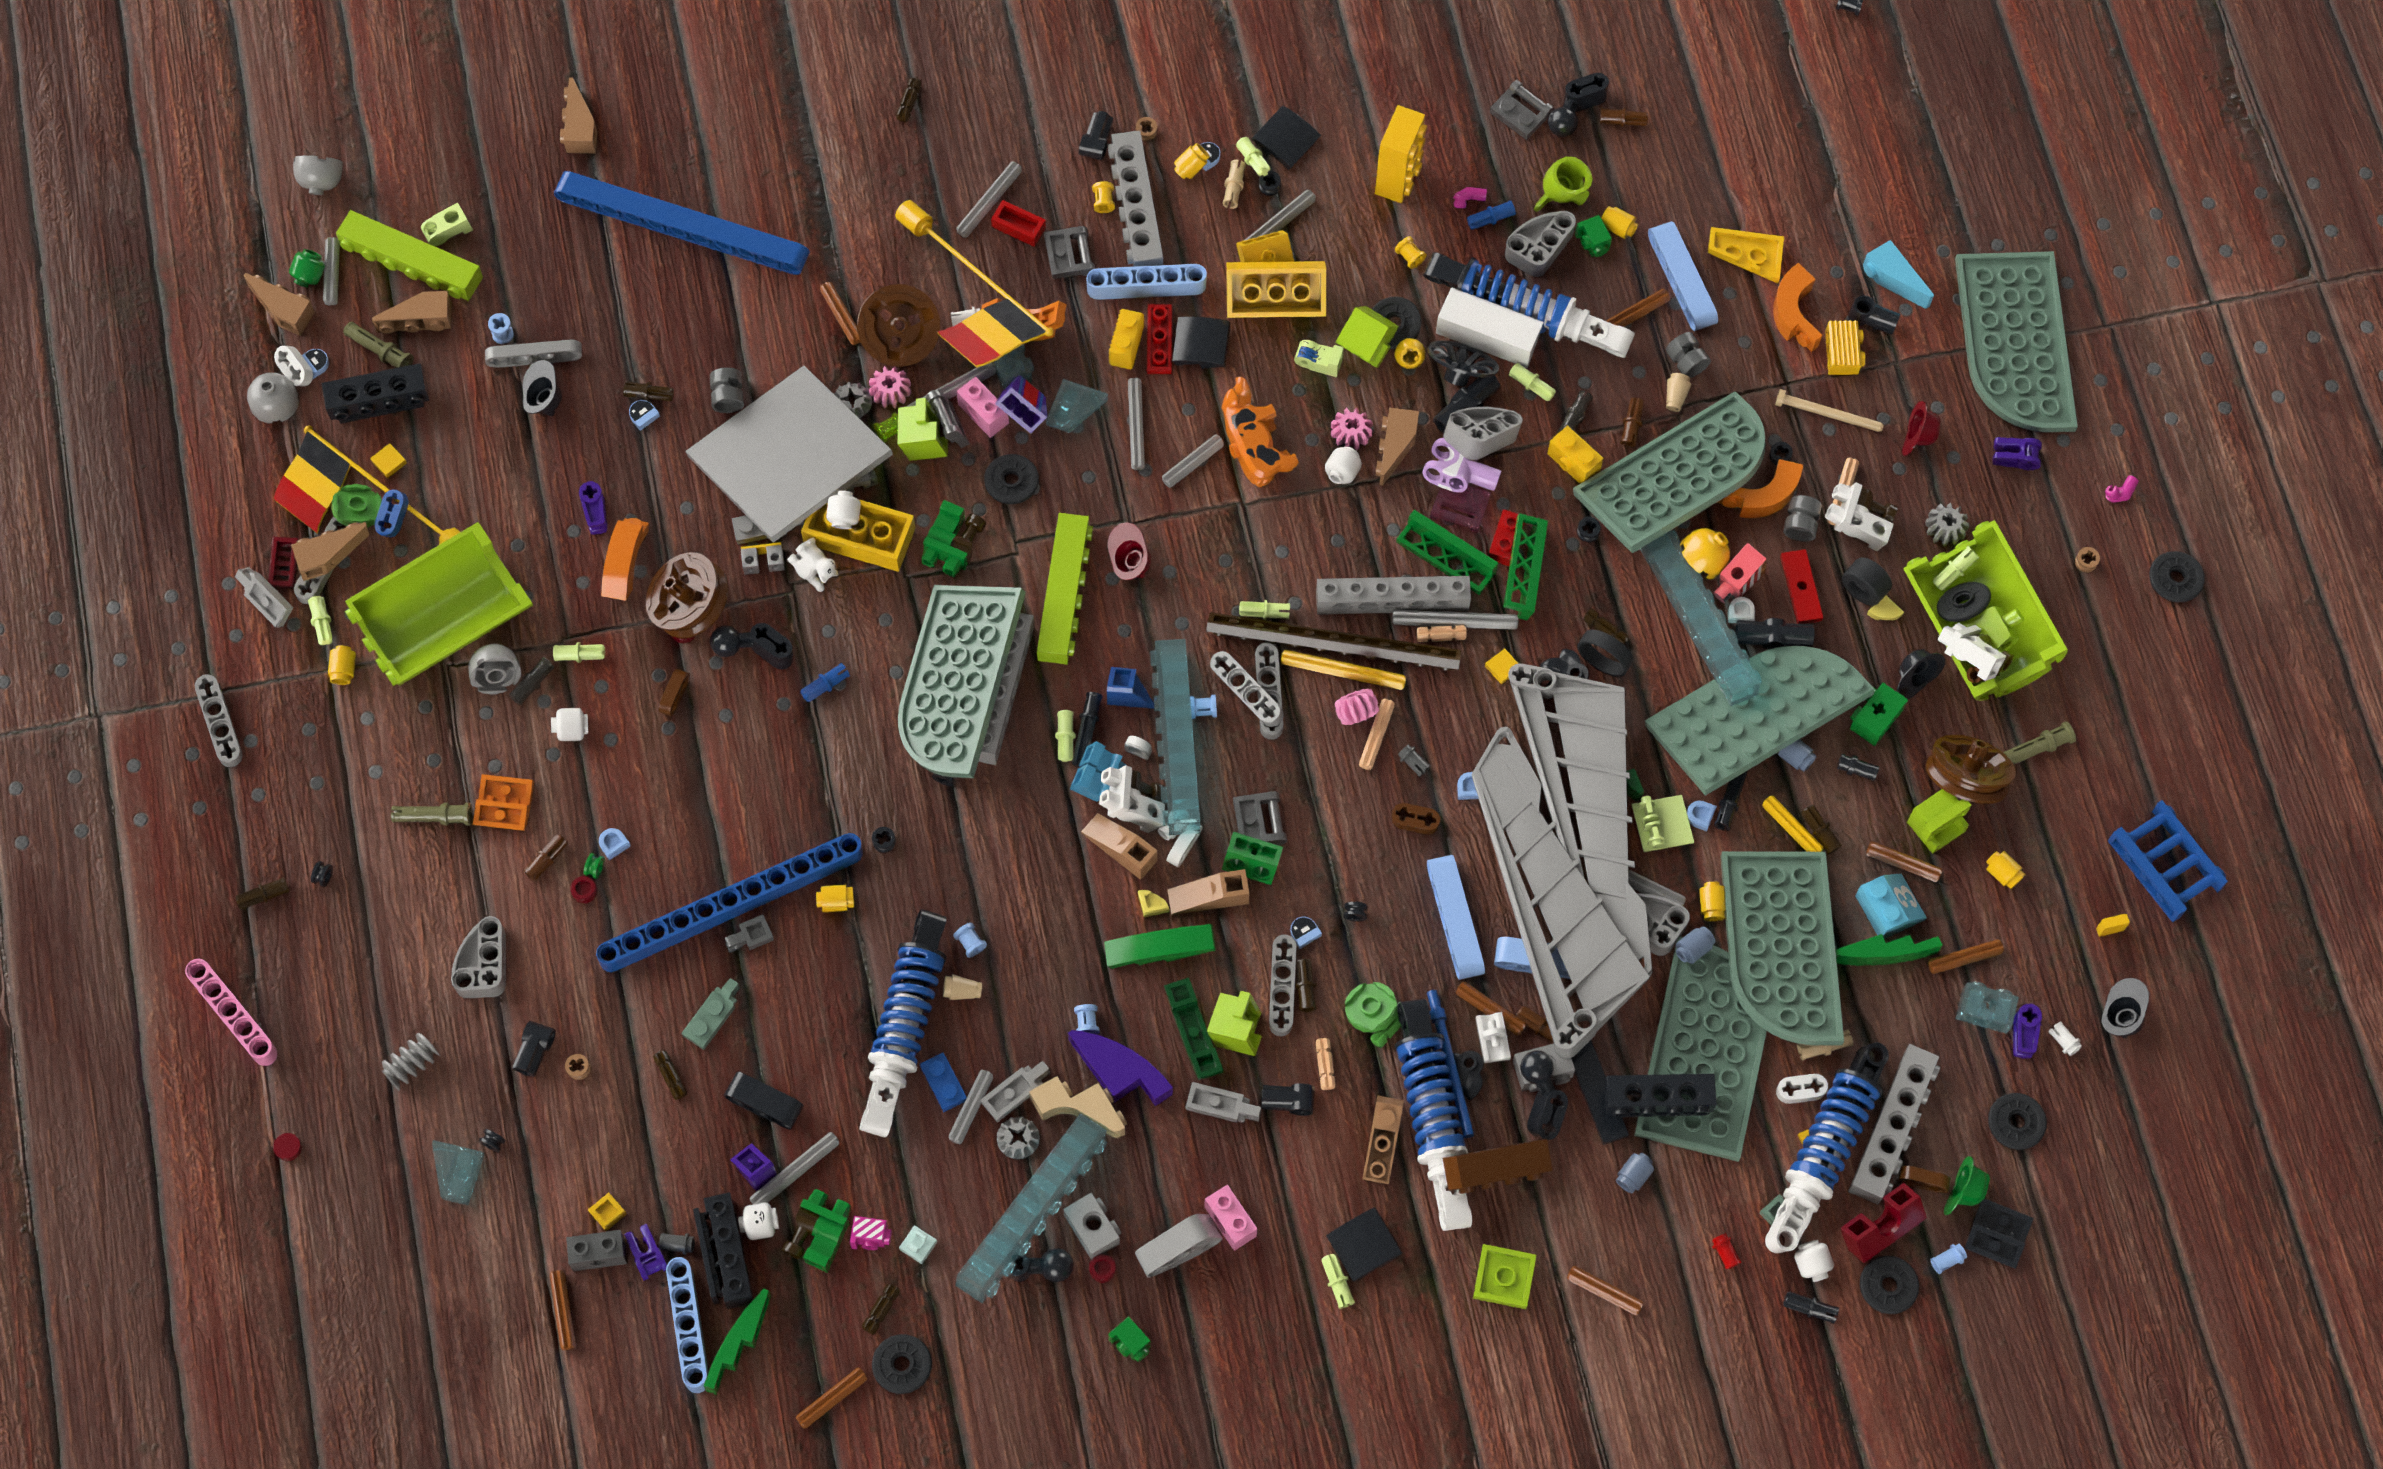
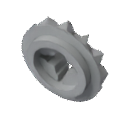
M848 382L847 385H839L838 390L833 393L858 418L866 415L872 406V396L869 394L868 388L863 387L860 383L852 384ZM851 393L852 395H854V398L856 399L854 408H852V405L849 401H845L849 400V396Z
M1023 1116L1020 1118L1011 1117L1001 1124L997 1132L999 1149L1003 1154L1013 1159H1023L1030 1156L1039 1145L1040 1136L1037 1127L1033 1121H1029ZM1024 1130L1023 1139L1025 1143L1016 1141L1012 1144L1013 1135L1011 1131L1018 1134Z

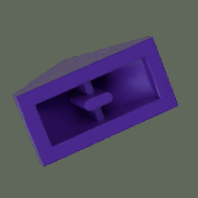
M752 1143L730 1159L756 1192L777 1175L773 1163Z

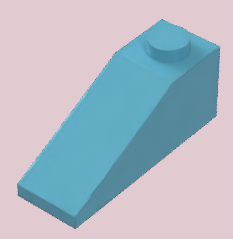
M1891 240L1867 253L1863 263L1867 276L1873 278L1878 285L1925 309L1930 307L1934 294Z

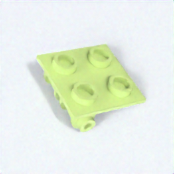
M1682 795L1651 800V796H1645L1641 798V802L1632 804L1643 852L1694 843Z

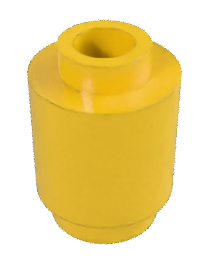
M1198 143L1194 146L1190 145L1174 161L1176 165L1174 170L1181 178L1185 179L1187 177L1192 179L1207 164V159L1210 155Z
M1608 206L1601 217L1607 230L1623 239H1626L1628 236L1632 237L1638 227V224L1635 223L1636 217L1618 207L1612 208Z
M339 645L336 646V649L330 651L328 676L331 683L348 685L351 683V679L354 678L356 653L351 651V647Z
M1996 851L1986 861L1989 865L1986 870L2004 887L2007 885L2012 889L2026 875L2021 871L2023 868L2005 851L2001 854Z
M1715 881L1704 883V887L1699 889L1701 914L1704 915V920H1724L1726 911L1725 886H1721L1720 882Z
M846 885L821 886V892H816L817 907H822L823 912L848 911V908H854L853 887H846Z

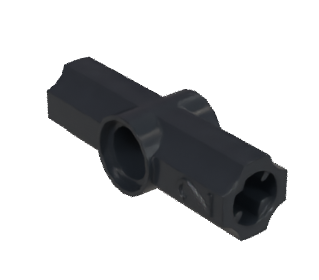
M1495 376L1478 377L1467 388L1462 387L1452 397L1450 403L1434 417L1433 422L1437 429L1444 434L1450 414L1455 411L1471 407H1483V403L1500 389L1501 384Z
M1769 618L1763 622L1737 620L1735 641L1738 644L1763 645L1765 649L1770 650L1785 646L1813 647L1815 629L1813 625L1786 623L1781 618Z

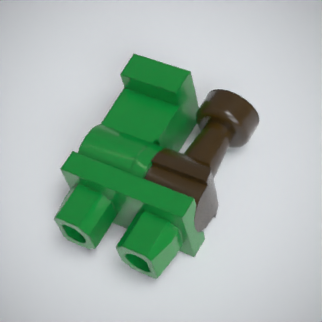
M943 500L940 512L923 541L922 564L934 568L937 560H942L945 562L942 567L943 572L955 577L961 569L965 570L967 568L968 561L973 553L972 542L976 533L983 532L986 521L977 515L969 514L965 521L967 529L962 536H959L957 534L965 520L964 508Z
M815 1189L808 1200L803 1199L800 1209L796 1214L797 1228L792 1241H786L781 1251L793 1258L801 1259L804 1253V1248L801 1245L807 1235L810 1234L814 1236L810 1247L807 1248L803 1259L806 1264L828 1273L845 1232L850 1225L848 1217L851 1205L837 1199L833 1210L830 1211L824 1208L829 1198L828 1194Z

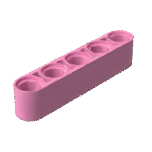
M203 959L190 961L186 966L185 974L255 1062L262 1066L272 1064L277 1058V1049L206 961ZM206 970L202 977L195 978L198 971ZM221 989L218 996L210 997L214 990ZM237 1008L234 1015L226 1016L229 1009ZM253 1027L249 1035H241L245 1028ZM268 1046L265 1054L257 1055L261 1047Z

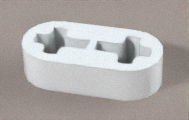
M280 346L277 348L274 358L282 373L294 386H308L313 379V371L300 352L292 346Z
M1192 820L1187 823L1167 857V862L1176 867L1181 866L1202 831L1200 824Z
M1820 1074L1786 1077L1779 1082L1776 1094L1780 1101L1788 1104L1815 1101L1825 1095L1828 1083ZM1812 1081H1815L1818 1086L1821 1085L1818 1093H1815L1812 1088L1805 1089V1087H1809ZM1786 1085H1789L1791 1089L1799 1088V1090L1793 1092L1792 1096H1789L1788 1092H1783Z

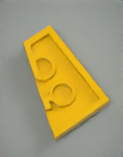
M1711 227L1708 253L1778 284L1781 273L1784 236Z

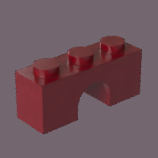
M1901 1184L1883 1197L1885 1208L1877 1220L1872 1222L1860 1213L1840 1228L1847 1250L1861 1262H1867L1927 1219L1921 1197L1906 1184Z

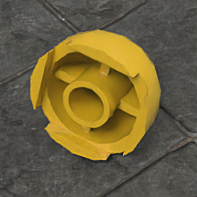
M1701 528L1694 530L1680 542V546L1684 545L1685 549L1682 551V554L1688 564L1699 574L1703 571L1709 574L1706 577L1707 579L1716 578L1728 565L1730 560V551L1727 545L1728 539L1721 532Z

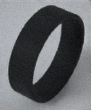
M1587 630L1577 644V650L1585 661L1597 670L1610 676H1624L1634 661L1631 652L1625 645L1602 631ZM1591 644L1606 650L1607 652L1612 654L1619 662L1613 661L1605 657L1604 655L1599 653Z

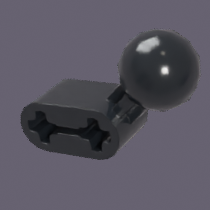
M1593 73L1570 81L1565 88L1563 107L1554 109L1549 115L1548 125L1551 132L1558 137L1572 135L1578 127V117L1575 112L1600 105L1607 100L1608 77L1603 73Z
M758 623L752 627L750 632L739 633L732 626L723 625L717 627L710 636L709 643L711 649L720 657H731L740 648L752 647L756 654L777 669H787L793 663L792 643L766 623Z
M1535 1050L1528 1052L1522 1058L1520 1064L1522 1076L1531 1084H1536L1539 1090L1528 1118L1527 1128L1533 1136L1551 1140L1560 1131L1568 1107V1097L1564 1092L1556 1090L1552 1083L1553 1060L1545 1052Z
M1002 1234L992 1235L986 1241L985 1247L991 1261L1014 1281L1022 1282L1028 1279L1031 1274H1042L1049 1281L1061 1282L1066 1280L1073 1271V1258L1064 1249L1053 1248L1045 1252L1042 1258H1027L1019 1248ZM996 1245L998 1247L1003 1246V1249L1007 1256H1005L1000 1251L995 1252L994 1247ZM1011 1260L1018 1265L1022 1264L1023 1270H1014Z

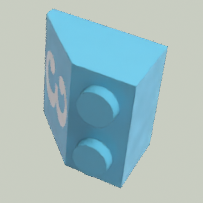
M1902 874L1878 877L1861 885L1855 895L1876 934H1882L1884 939L1927 919Z

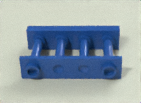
M2161 800L2152 811L2155 817L2130 833L2120 827L2112 833L2108 842L2169 919L2175 922L2187 910L2185 906L2187 901L2210 886L2218 893L2228 881L2223 870L2214 865L2176 818L2173 808ZM2162 824L2171 837L2149 852L2142 853L2136 845V841ZM2179 845L2188 857L2163 874L2158 873L2152 862ZM2195 865L2204 878L2182 893H2174L2168 882Z

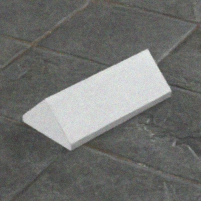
M1452 287L1439 313L1436 334L1512 363H1520L1523 367L1528 368L1544 322Z

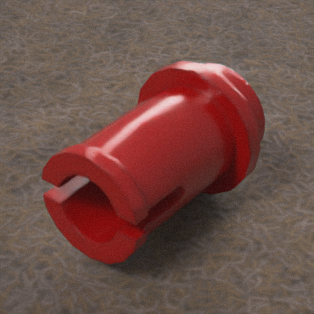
M1725 1233L1712 1240L1714 1244L1712 1248L1717 1250L1725 1265V1269L1728 1270L1742 1262L1730 1242L1732 1238L1728 1237Z

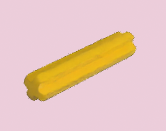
M1771 795L1764 800L1763 808L1806 852L1823 851V846L1774 796Z

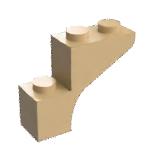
M1058 1076L1029 1091L1030 1100L1043 1121L1055 1115L1071 1114L1113 1138H1120L1125 1135L1124 1126L1127 1125V1122L1120 1110L1115 1112L1111 1105L1114 1102L1107 1088L1102 1090L1099 1083L1072 1098L1070 1096L1073 1094L1065 1081L1061 1083Z

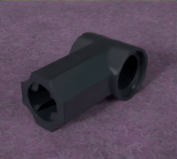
M1099 111L1093 113L1087 133L1083 134L1081 138L1079 155L1103 161L1108 145L1107 139L1113 125V117L1107 112Z
M1862 295L1855 299L1848 312V318L1851 321H1858V326L1866 324L1892 335L1900 318V313L1879 306L1869 296ZM1858 308L1863 309L1866 313L1860 312Z
M528 1021L522 1034V1045L513 1064V1070L529 1077H535L545 1051H549L554 1042L556 1029Z
M1304 1083L1293 1084L1291 1087L1263 1085L1261 1109L1289 1111L1291 1114L1299 1116L1312 1115L1315 1087Z

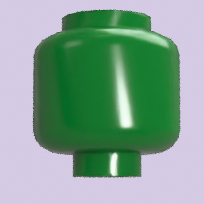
M304 249L303 252H297L289 269V274L295 278L294 283L308 288L309 284H318L325 268L322 255L308 249Z

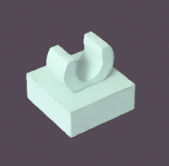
M914 1225L899 1249L920 1264H923L937 1244V1240Z

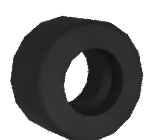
M1861 557L1856 559L1842 577L1847 591L1858 601L1870 606L1877 605L1892 588V581L1888 573L1879 564L1868 558Z

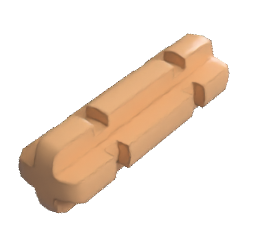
M1455 625V628H1452V626H1433L1431 629H1428V627L1417 628L1418 642H1428V639H1431L1432 642L1452 641V638L1465 640L1467 637L1465 625Z
M1320 1038L1316 1040V1051L1319 1052L1317 1059L1319 1075L1321 1076V1089L1332 1090L1336 1084L1335 1076H1332L1334 1075L1332 1053L1329 1052L1331 1051L1330 1040L1328 1038Z

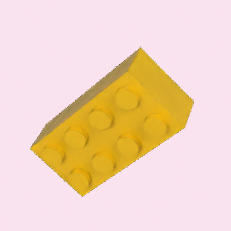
M1397 105L1380 143L1375 186L1376 195L1401 204L1405 195L1410 196L1414 186L1413 178L1414 176H1419L1423 164L1421 163L1424 154L1422 149L1425 144L1426 138L1424 136L1427 130V125L1424 124L1425 114Z
M1325 261L1226 262L1227 318L1326 316Z
M860 500L859 521L856 525H852V529L832 527V523L826 518L828 503L806 518L801 530L803 543L814 537L816 540L815 544L820 549L897 572L901 568L915 531L914 515Z

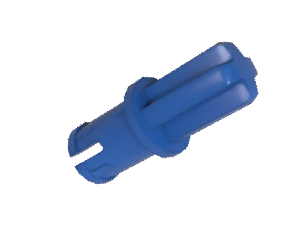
M1512 201L1495 207L1488 206L1486 210L1468 216V226L1471 230L1488 224L1495 225L1499 220L1514 216L1516 210Z
M839 663L838 666L824 675L819 674L818 679L801 689L802 697L807 702H811L824 692H831L832 687L850 677L848 670L838 675L840 671L846 668L842 663Z

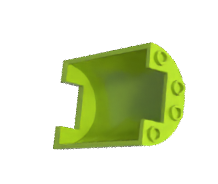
M1995 520L1990 523L1989 521L1982 522L1972 532L1973 540L1960 542L1949 553L1942 552L1933 557V561L1930 563L1926 556L1923 558L1917 557L1909 561L1907 566L1903 568L1939 635L1944 627L1949 626L1952 628L1957 624V622L1942 619L1937 613V603L1940 597L1950 588L1966 582H1979L1989 588L1991 600L1986 609L1996 606L2003 609L2005 614L2017 608L2023 615L2024 621L2014 627L2019 640L2007 650L2014 655L2013 661L2005 672H2000V676L1984 682L1972 683L1967 678V671L1970 667L1975 666L1968 661H1961L1952 656L1973 697L1979 701L1988 700V695L1994 694L1996 698L2007 695L2032 683L2052 670L2051 663L2055 660L2057 663L2061 662L2068 652ZM1969 546L1979 558L1963 572V576L1960 575L1945 590H1940L1933 580L1949 565V561L1955 560Z
M479 522L347 599L345 602L349 609L345 613L352 624L357 622L365 635L362 642L369 652L374 650L377 654L378 659L375 661L383 673L386 672L385 674L393 686L396 684L401 686L532 607L533 603L519 583L516 584L494 551L491 540Z

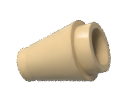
M1672 373L1671 377L1667 379L1666 409L1674 412L1681 411V407L1692 385L1689 376L1681 373Z
M954 974L951 977L945 976L943 997H948L949 1000L981 997V982Z

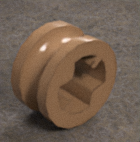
M1150 117L1140 118L1136 123L1135 131L1140 130L1143 141H1150L1157 134V123ZM1142 126H1144L1145 128L1146 126H1150L1151 132H1148V130L1147 133L1142 132Z
M2082 548L2075 558V565L2082 572H2092L2100 561V555L2094 548ZM2085 556L2091 557L2090 564L2084 563Z
M574 1054L566 1060L565 1069L571 1078L581 1080L589 1075L591 1065L584 1055ZM584 1062L582 1064L584 1069L581 1072L579 1070L572 1072L571 1070H574L573 1063L580 1064Z

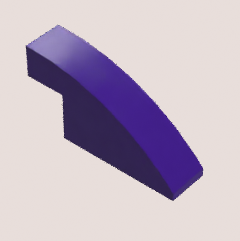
M1078 1030L1068 1032L1069 1042L1103 1089L1107 1088L1113 1098V1103L1141 1086L1155 1106L1173 1095V1087L1151 1063L1133 1050L1100 1035Z

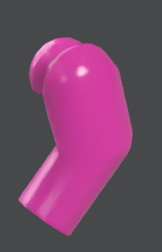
M1473 187L1462 189L1455 193L1453 197L1455 199L1454 207L1465 208L1467 200L1486 201L1487 189Z
M2128 476L2122 487L2114 486L2113 488L2112 485L2108 486L2105 490L2107 500L2113 503L2129 500L2139 480L2134 476Z

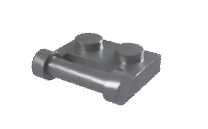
M1516 79L1509 89L1490 107L1489 113L1527 140L1547 120L1550 113L1554 110V106L1550 103L1545 104L1522 87L1523 83ZM1516 95L1520 96L1539 110L1540 113L1536 115L1514 99Z
M1079 226L1044 232L1052 279L1077 275L1087 276L1089 271L1095 269L1094 263L1091 262L1087 242V227ZM1070 239L1078 241L1081 264H1075Z
M939 389L930 391L927 394V399L930 404H933L944 428L943 434L945 438L949 439L951 443L956 442L961 448L969 445L970 442L952 403Z
M1272 791L1233 797L1238 833L1275 845L1285 844L1287 836L1283 832L1279 812V793ZM1261 804H1268L1272 834H1266Z

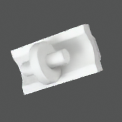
M1502 1012L1476 1016L1484 1063L1510 1060L1511 1055Z

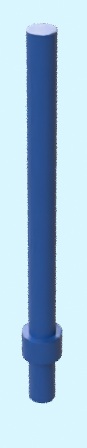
M1430 990L1427 992L1431 1008L1429 1011L1430 1019L1435 1024L1437 1033L1444 1035L1445 1041L1441 1051L1447 1055L1444 1062L1450 1069L1448 1078L1453 1083L1451 1090L1455 1094L1454 1101L1458 1108L1464 1138H1471L1474 1136L1445 1024L1447 1020L1445 1009L1441 1008L1437 990Z

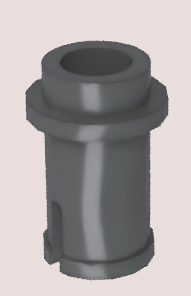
M1408 744L1400 751L1398 756L1401 758V762H1405L1418 777H1421L1427 772L1426 769L1429 770L1431 765L1415 751V746L1411 747Z
M662 1233L660 1236V1250L683 1252L684 1255L694 1251L695 1237L690 1236L689 1233H686L685 1236Z

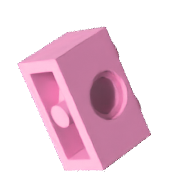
M974 377L957 390L958 405L990 438L1009 424L1008 414L995 404L997 398L977 377Z
M1228 1184L1205 1198L1206 1210L1234 1251L1257 1237V1227Z

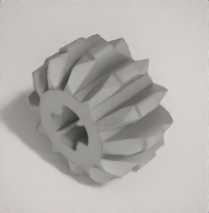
M1940 503L1936 510L1932 509L1929 512V518H1927L1925 526L1928 527L1927 535L1935 536L1933 539L1934 543L1941 540L1943 546H1946L1949 541L1954 546L1959 540L1965 538L1966 531L1969 529V523L1966 522L1967 514H1960L1961 506L1955 510L1952 508L1951 503L1946 508Z

